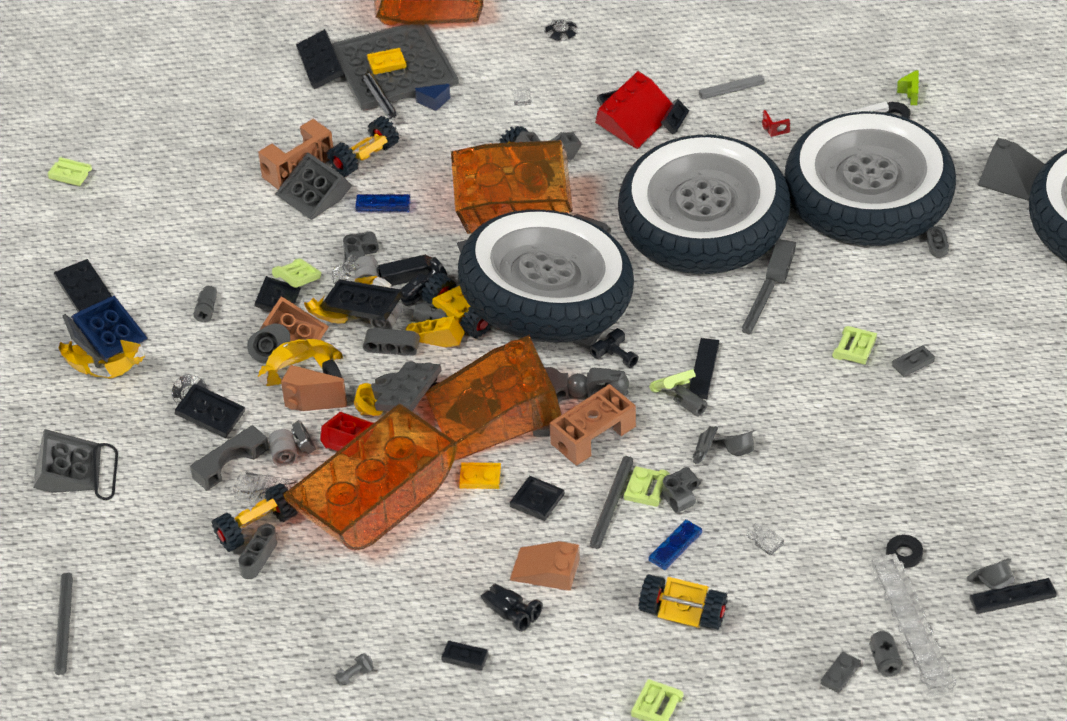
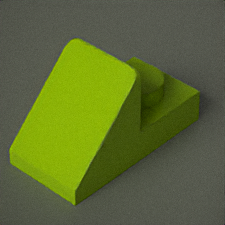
M919 70L911 72L897 82V93L907 94V99H910V105H917Z

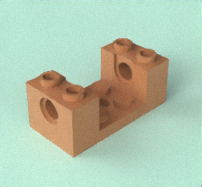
M314 118L300 126L303 143L289 152L284 153L274 144H270L258 151L262 178L276 189L281 187L307 152L324 164L329 161L327 159V152L333 147L332 132Z
M609 384L550 422L551 445L577 466L591 457V440L610 427H613V430L620 436L636 427V405Z

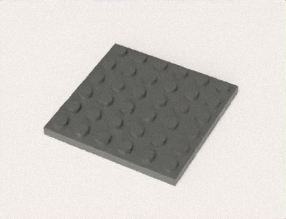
M425 19L332 43L344 72L343 76L361 110L379 106L363 77L364 74L368 73L373 75L367 60V54L396 48L401 49L406 62V68L373 75L390 102L416 96L415 88L449 84L450 86L459 84V78Z

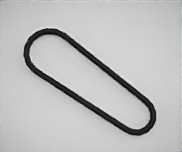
M100 443L93 449L95 495L102 500L112 499L115 494L118 451L115 446L108 443ZM100 446H108L115 451L112 493L109 497H102L98 494L96 449Z

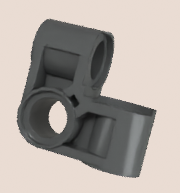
M368 231L344 236L343 248L346 267H354L355 260L359 257L376 253L379 250L374 232Z
M689 467L682 468L664 477L662 496L669 503L673 511L679 513L695 505L696 500L692 491L698 488L701 481Z

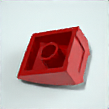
M339 412L321 426L320 441L326 449L330 448L348 456L363 444L375 423Z

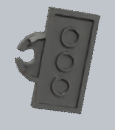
M405 362L399 372L384 374L376 378L375 383L371 385L374 398L377 400L375 402L376 410L412 413L441 373V364Z

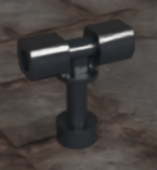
M619 328L610 332L607 340H599L590 346V354L596 359H599L607 352L610 355L615 353L623 359V364L628 368H632L639 360V356L634 352L629 351L627 353L619 347L620 343L625 341V333Z

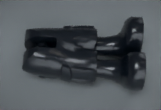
M436 257L430 260V267L432 269L430 273L426 276L423 273L418 274L401 288L403 293L401 302L403 305H414L422 299V293L424 292L422 290L426 288L425 283H429V278H433L434 274L444 273L448 275L444 266Z
M496 583L490 587V591L486 590L481 595V599L501 618L510 619L513 622V627L519 632L525 631L530 626V622L534 623L543 609V603L540 600L534 599L528 605L524 604L521 595Z

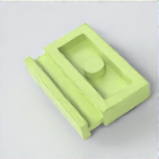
M59 157V161L48 172L49 179L81 186L88 176V172L92 171V167L90 164Z

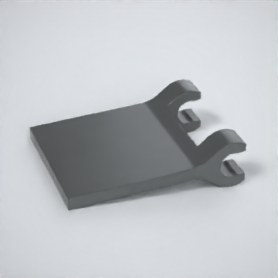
M62 315L71 339L92 357L95 367L100 368L99 361L103 360V358L68 315Z

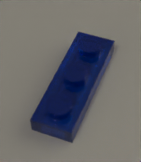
M357 194L355 209L356 212H410L411 195Z
M685 519L649 556V561L666 570L702 534V528Z

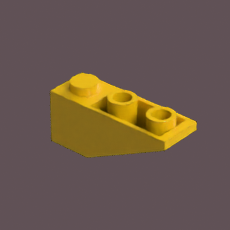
M455 316L410 323L405 329L406 331L418 333L420 343L445 348L460 345L465 334L464 329Z

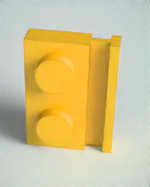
M400 48L367 54V60L373 75L406 68V62Z
M461 462L459 488L499 489L501 463Z

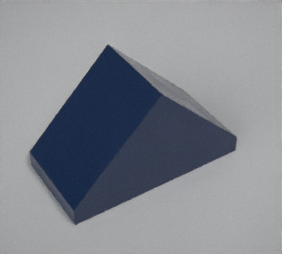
M449 84L415 88L416 102L434 111H437L451 98Z

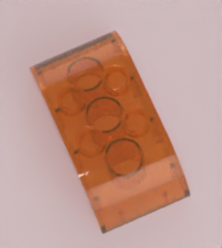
M399 403L285 492L284 498L288 505L348 549H365L376 543L437 492L452 468L457 442Z

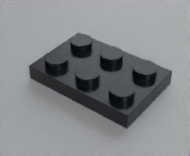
M194 383L175 408L174 414L226 438L245 412V407Z

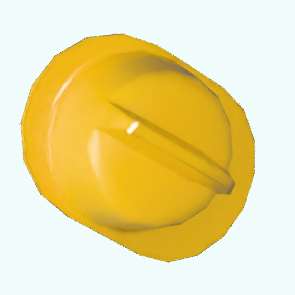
M360 384L354 398V406L357 411L360 412V415H381L383 411H378L375 408L377 400L374 398L372 384Z

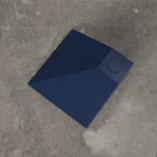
M115 295L71 316L72 320L104 361L124 352L120 340L140 344L148 339Z

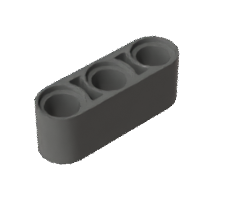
M782 239L776 241L767 268L766 279L785 284L795 254L796 242Z
M370 328L366 331L363 349L368 353L414 356L417 353L420 336L414 331Z
M261 525L239 557V567L243 578H255L277 546L276 530L273 525Z

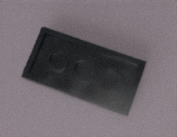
M326 29L296 44L313 89H317L344 75Z
M88 259L54 272L56 280L77 312L112 297Z
M338 279L321 304L323 311L386 321L402 298L403 293L401 289Z

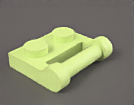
M301 258L294 260L293 263L282 267L276 266L272 269V274L275 278L280 277L295 288L320 279L322 273Z
M845 326L840 343L833 351V358L866 364L877 339V333ZM855 337L850 349L845 350L849 339Z
M693 369L653 381L650 383L649 388L652 392L656 393L664 388L671 389L677 385L689 383V378L696 376Z
M635 466L624 494V500L657 507L660 503L659 497L663 488V479L665 476L670 475V473L666 470L655 471ZM652 480H657L652 495L647 496Z
M648 679L631 710V716L643 721H669L677 703L682 700L684 694L679 689ZM668 696L670 700L661 716L656 714L664 697Z

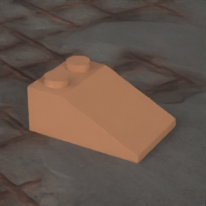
M281 296L260 330L274 323L281 324L289 331L291 342L298 339L321 340L329 326Z
M290 365L281 380L285 407L291 410L311 411L347 406L343 378Z
M558 541L520 547L510 581L570 591L580 561L579 545Z

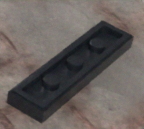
M700 339L694 366L696 377H692L689 390L702 399L708 400L720 340Z
M1050 578L1008 586L999 590L994 589L971 594L969 599L976 614L1055 598L1057 593Z

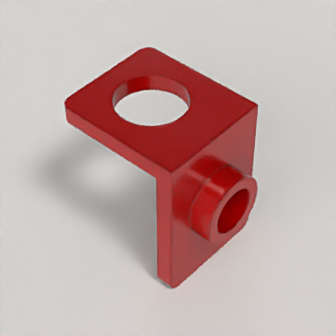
M763 110L762 126L771 137L790 133V119L773 122L767 111ZM780 125H786L784 130L777 131Z

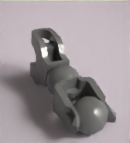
M553 367L536 368L532 373V380L536 386L544 387L534 389L531 392L530 402L550 401L551 407H553L560 401L569 399L570 395L580 398L588 393V397L609 384L625 396L629 393L627 390L629 380L625 375V371L611 370L609 368H591L587 372V377L580 373L569 377L568 373H561Z

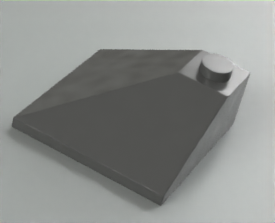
M998 138L990 152L978 186L1029 201L1033 181L1045 163L1017 143Z
M307 152L275 195L312 220L339 202L352 187V184L338 172Z
M44 429L35 469L33 488L51 493L95 490L93 449L100 443ZM101 446L96 449L97 488H99Z

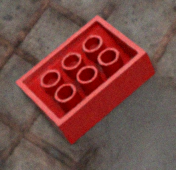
M637 71L598 108L595 123L638 149L662 126L661 121L672 102L651 78Z

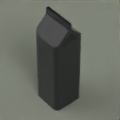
M424 254L378 265L379 277L388 281L391 286L408 283L420 273H423L425 276L432 270L430 260L434 257Z

